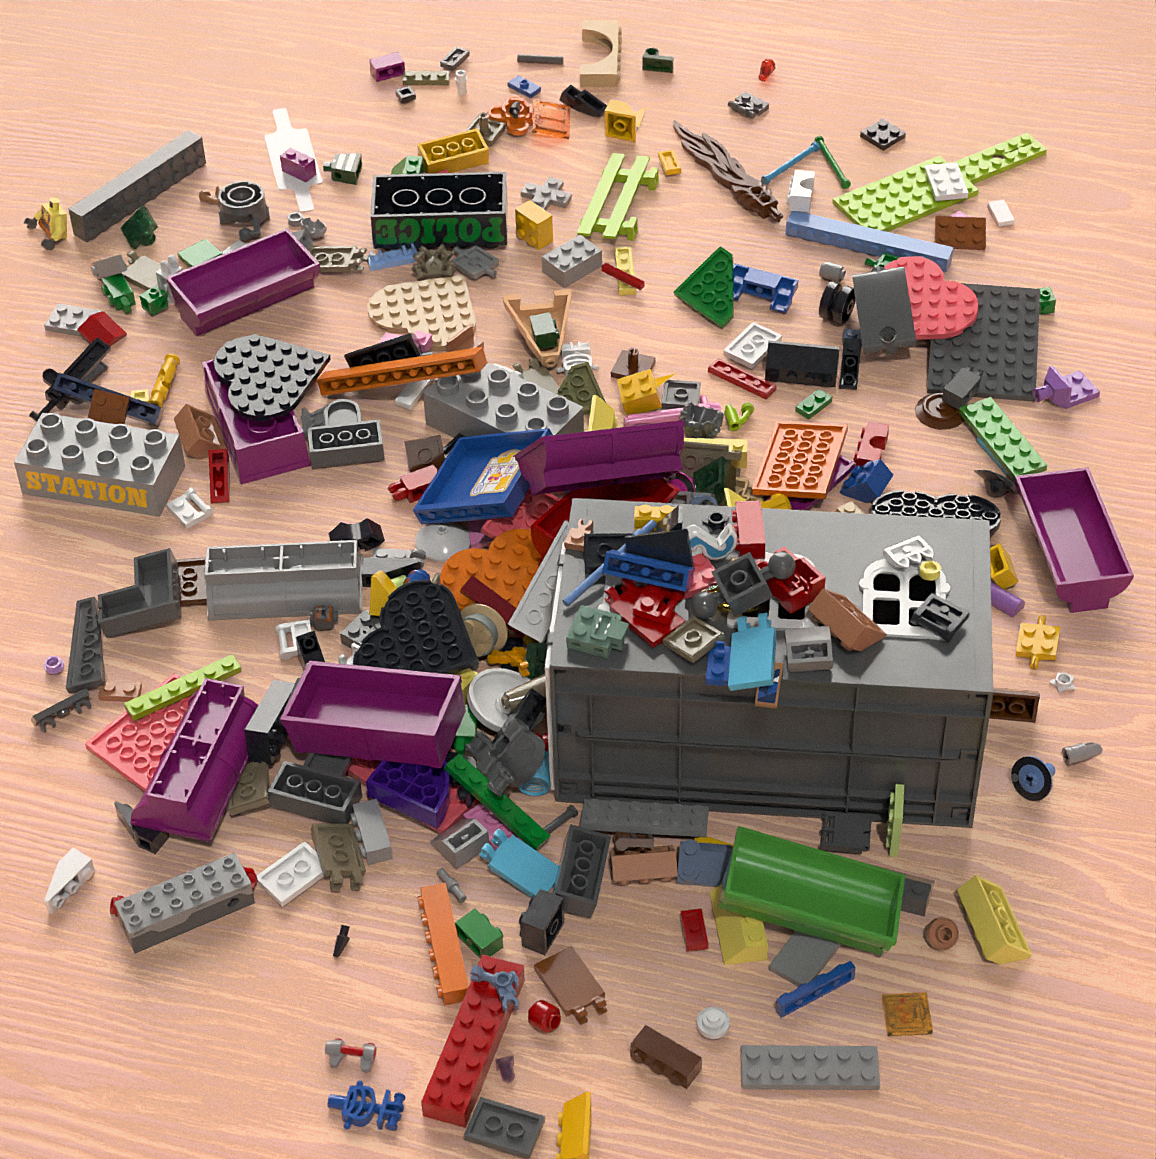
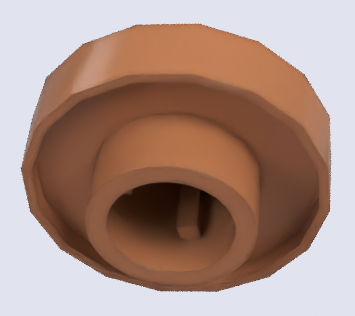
M938 917L929 923L926 936L931 946L936 949L947 950L956 944L959 930L951 919Z

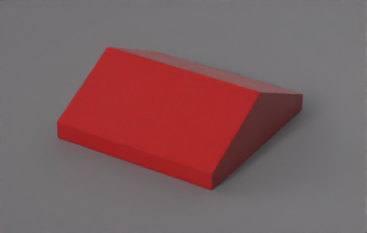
M104 311L90 315L77 329L90 343L97 337L109 346L127 336V333Z

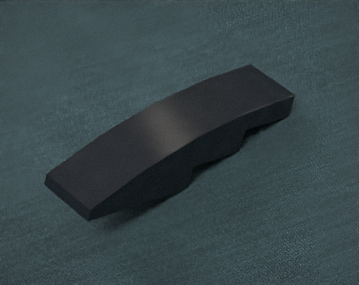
M531 688L505 721L493 739V745L504 734L503 731L515 717L524 722L529 727V730H531L546 704V698Z

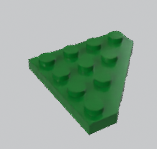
M720 246L673 293L678 299L721 329L734 318V258L730 252Z

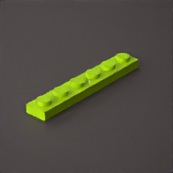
M231 654L124 703L125 709L132 720L136 721L192 695L200 689L205 678L223 681L242 672L241 666Z

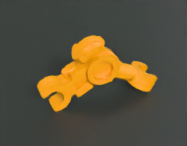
M513 647L511 651L505 652L492 650L490 655L487 656L489 664L498 662L499 664L510 663L511 666L518 667L521 677L530 675L527 670L528 662L524 661L527 652L523 647Z

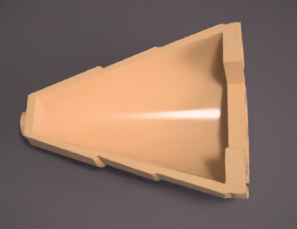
M571 289L554 290L553 302L520 305V294L502 295L506 311L526 339L527 345L537 359L545 367L555 366L559 361L565 337L564 330L572 297ZM550 312L552 319L555 318L559 330L558 346L539 349L533 337L530 316Z

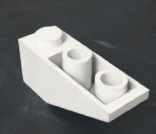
M72 848L58 861L44 899L50 914L60 908L95 872L92 859L75 848Z

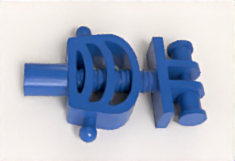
M359 1080L356 1082V1086L349 1087L347 1096L330 1094L328 1108L342 1110L345 1129H350L351 1125L364 1127L370 1123L374 1114L378 1113V1129L382 1130L385 1120H388L385 1127L388 1130L396 1131L398 1127L397 1122L402 1117L400 1112L404 1110L403 1101H405L406 1096L402 1093H395L393 1102L391 1101V1091L386 1090L382 1105L376 1103L373 1088L363 1086V1082ZM366 1097L371 1098L372 1101L367 1103Z

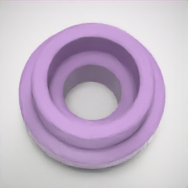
M58 656L48 657L44 664V669L48 674L60 673L64 668V663Z

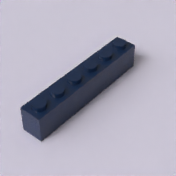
M60 372L53 387L56 393L91 404L94 389L130 397ZM130 397L126 417L158 427L164 412L162 407Z

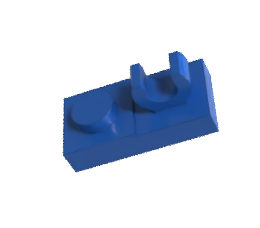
M716 641V646L709 651L706 672L707 685L728 686L731 646H725L723 641Z

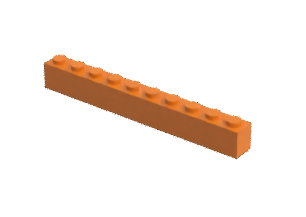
M483 347L325 371L316 381L321 395L325 396L480 372L487 364Z

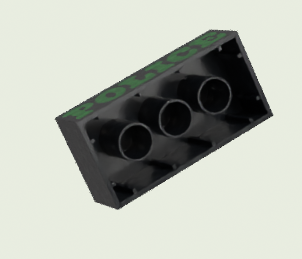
M506 172L373 175L370 219L374 249L391 251L398 250L403 245H405V248H411L412 243L417 249L423 246L427 250L433 247H440L442 244L452 249L456 246L463 249L466 246L476 245L492 249L500 245H507L508 199Z

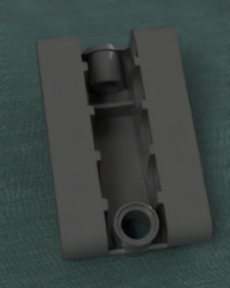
M905 266L891 269L876 267L871 272L852 275L864 354L880 352L881 349L887 354H892L897 351L899 346L901 348L917 346Z

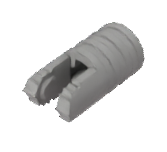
M1094 742L1079 743L1063 747L1062 757L1066 765H1071L1100 755L1103 748L1100 744H1095Z

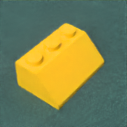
M585 1092L565 1102L563 1112H559L558 1126H562V1133H557V1147H561V1153H556V1159H589L592 1120L591 1092Z

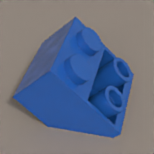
M881 459L871 460L861 467L856 466L851 470V475L843 482L844 486L840 493L864 503L870 502L880 497L893 477V473Z

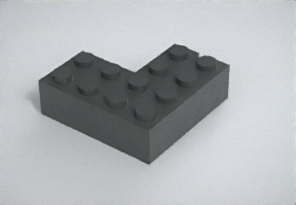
M171 548L134 557L135 585L98 595V623L107 638L181 618L178 562Z

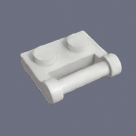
M193 488L188 489L182 496L166 503L167 510L186 529L211 517L214 513V509L210 505H206ZM193 501L202 511L198 513L188 502Z
M309 619L279 624L275 627L276 635L279 638V656L281 660H289L293 656H298L295 637L311 632ZM288 632H292L294 647L288 648L286 638Z

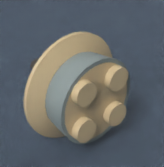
M471 604L460 612L477 656H485L492 650L499 651L505 645L508 630L505 621L497 611L483 604Z

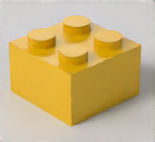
M530 200L515 209L516 235L537 250L553 242V218L550 213Z
M651 369L617 379L621 401L627 415L645 413L662 408L657 384Z

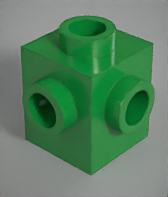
M156 285L139 295L142 309L152 316L169 306L167 293Z

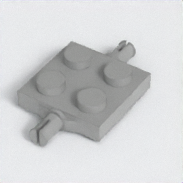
M477 245L467 250H462L458 246L454 247L453 252L458 256L452 259L451 262L456 263V269L475 280L483 274H489L493 278L497 275V271L493 270V268L499 265V259Z

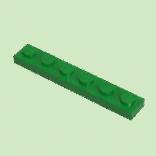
M460 753L445 765L444 769L527 845L537 851L549 840L551 835L508 796L503 794L500 797L492 792L487 786L490 782L489 779Z

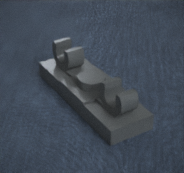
M85 688L33 715L31 722L34 727L40 724V730L44 733L46 732L45 723H50L52 728H54L56 723L52 718L65 716L70 712L69 709L75 706L78 714L82 713L81 704H85L90 709L91 703L87 700L89 697L88 690Z

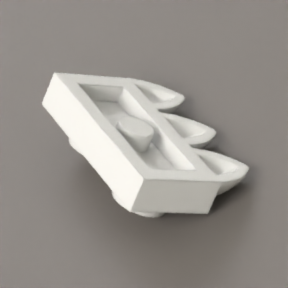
M916 536L884 549L883 556L894 568L901 567L907 569L909 562L919 564L922 557L932 559L933 550L920 536Z

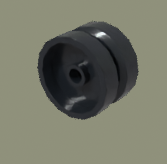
M829 282L820 300L819 316L828 320L833 318L835 322L844 325L850 318L855 305L854 288L847 285L842 288L840 283Z

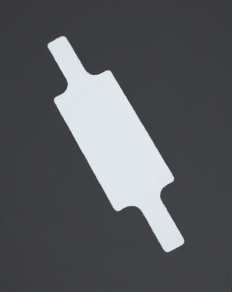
M287 109L273 110L277 131L264 137L278 189H292L295 192L300 211L313 210L314 206L309 187L313 184L321 183L322 179L308 130L306 128H292ZM291 147L314 158L317 175L304 182L283 172L280 155Z

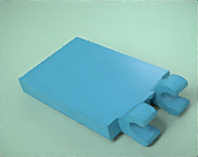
M767 613L758 614V627L751 628L750 623H747L746 616L737 618L738 632L732 633L728 679V687L731 691L773 685L777 632L774 627H771V620H768Z
M497 829L493 834L494 837L491 839L495 845L499 846L496 851L488 843H485L481 848L479 856L490 862L488 868L529 897L536 896L540 889L549 892L555 885L559 866L514 835L508 838L502 830Z

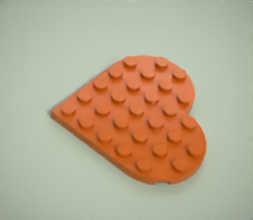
M524 528L508 530L497 536L490 544L488 550L479 548L465 549L455 553L445 562L441 570L439 585L446 586L452 592L460 612L466 606L475 604L460 592V589L472 575L514 607H518L539 568L538 564L541 558L532 542L531 530Z

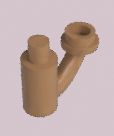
M220 185L216 186L215 195L217 198L211 197L210 192L207 190L200 191V201L219 205L218 195L223 187Z

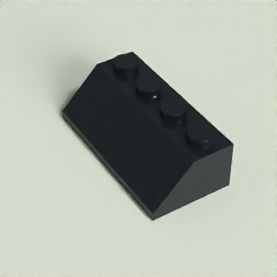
M409 333L344 354V357L349 367L420 357L422 356V350L416 335Z
M769 340L765 380L836 388L840 347Z

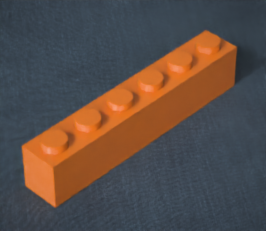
M446 882L420 887L421 896H417L419 909H424V913L421 914L423 927H428V931H425L427 944L431 943L432 946L429 949L430 961H435L436 966H432L434 979H439L440 983L436 984L438 998L443 997L444 1006L463 1002L469 985Z

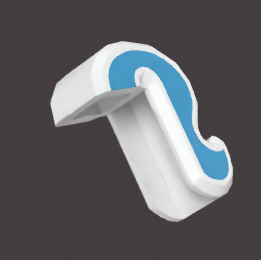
M730 523L722 530L717 539L696 525L686 527L689 532L691 550L695 552L697 547H701L704 556L708 559L716 561L724 559L736 547L737 534Z

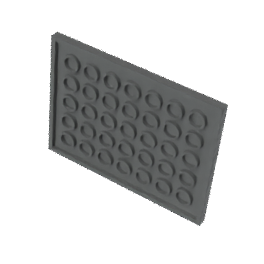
M961 283L969 287L976 295L979 309L978 316L974 324L964 329L960 335L945 339H931L927 393H942L943 386L951 381L953 375L962 368L966 369L971 364L974 366L973 373H976L979 369L984 372L981 377L979 390L973 397L1035 402L1032 391L1036 388L1040 289Z

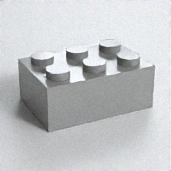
M581 235L542 256V272L563 288L602 266V250Z

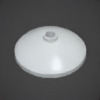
M459 522L426 524L417 532L415 546L416 549L426 552L425 559L433 562H446L455 553L470 549L469 530Z

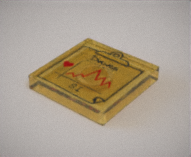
M927 992L882 994L887 1036L929 1035L933 1033Z

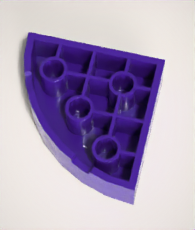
M445 759L442 768L382 761L366 780L368 797L377 799V801L438 829L450 805L449 773L444 769L447 761Z

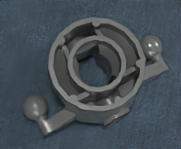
M237 181L224 186L218 195L220 224L235 223L236 221L245 223L253 220L254 230L251 231L249 228L244 227L239 231V237L247 241L251 236H260V223L270 219L269 207L266 205L263 187L251 181Z

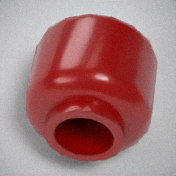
M537 1001L528 1010V1022L537 1030L550 1033L556 1030L561 1023L560 1010L557 1006L547 1001Z

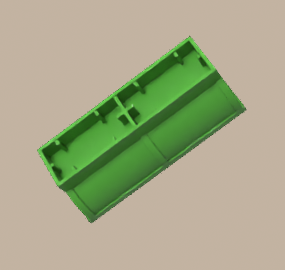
M738 826L729 863L723 877L718 908L882 955L883 951L888 952L897 942L905 875Z

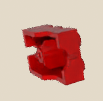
M783 546L776 550L775 553H789L795 560V571L787 579L780 580L772 577L766 580V583L773 597L778 598L781 605L792 614L814 601L822 588L825 589L826 577L804 557L797 558ZM761 559L756 561L759 570L768 566L766 561Z

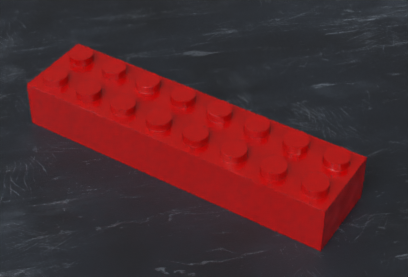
M482 955L478 966L482 967L485 972L495 975L496 972L510 973L514 971L517 974L519 986L515 988L514 983H512V986L517 994L514 997L518 999L525 981L524 965ZM471 980L421 1100L424 1117L464 1128L467 1127L514 1009L513 1004H508L507 1013L503 1012L502 1001H500L495 987H492V983L483 980L481 982Z

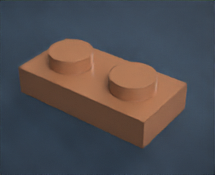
M105 680V684L100 686L99 701L128 702L140 696L142 684L141 682Z

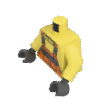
M50 198L49 203L41 205L40 211L34 215L33 219L26 218L24 220V224H27L26 227L30 229H35L38 221V225L50 238V240L43 239L41 242V246L47 250L54 248L55 241L67 238V214L60 206L58 198Z

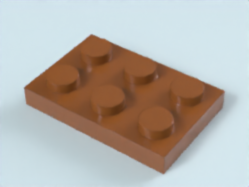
M935 216V243L954 247L953 249L985 250L986 218Z
M94 389L88 418L97 422L125 424L131 398Z

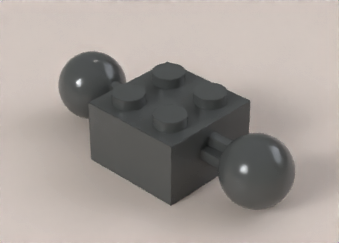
M750 552L712 571L720 590L714 594L704 591L695 594L690 602L691 612L699 619H709L716 613L718 605L726 601L735 617L771 599L773 595L766 580L772 577L780 580L791 577L796 568L794 558L789 553L777 552L770 557L768 566L759 570Z

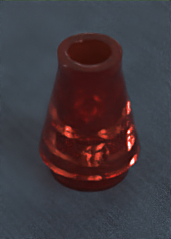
M765 59L761 62L758 76L760 81H767L768 77L776 69L775 62L772 59Z

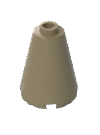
M545 674L505 692L504 696L501 697L503 709L513 712L531 688L546 698ZM547 703L540 713H547Z

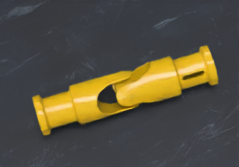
M168 353L165 355V362L160 368L151 391V399L148 400V403L163 408V401L167 398L171 381L176 374V366L180 363V358L176 354Z

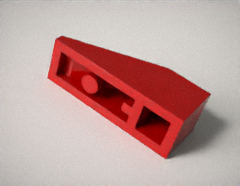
M227 449L208 450L211 504L230 502V462Z

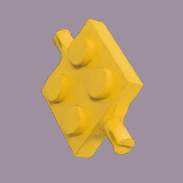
M1042 615L1038 616L1037 624L1021 623L1016 648V657L1031 659L1030 668L1033 669L1035 664V670L1039 667V660L1056 661L1061 627L1045 625L1047 618L1044 615L1043 619Z

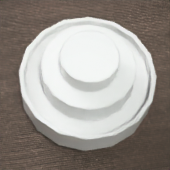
M708 1007L699 1013L697 1029L704 1037L719 1039L728 1032L730 1019L728 1014L721 1008Z

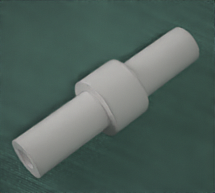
M440 868L437 871V875L444 883L446 882L448 892L453 893L460 903L464 902L467 897L459 888V883L454 878H451L444 868Z

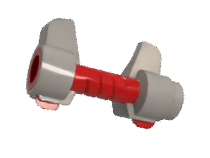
M340 1038L326 1042L325 1054L331 1056L329 1061L331 1068H336L346 1055L360 1057L361 1070L363 1072L369 1073L371 1071L377 1051L374 1043H365L362 1048L346 1046L345 1041Z

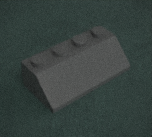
M894 871L905 875L901 911L925 917L935 881Z

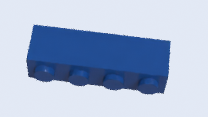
M610 550L606 552L602 573L686 592L691 589L695 568Z

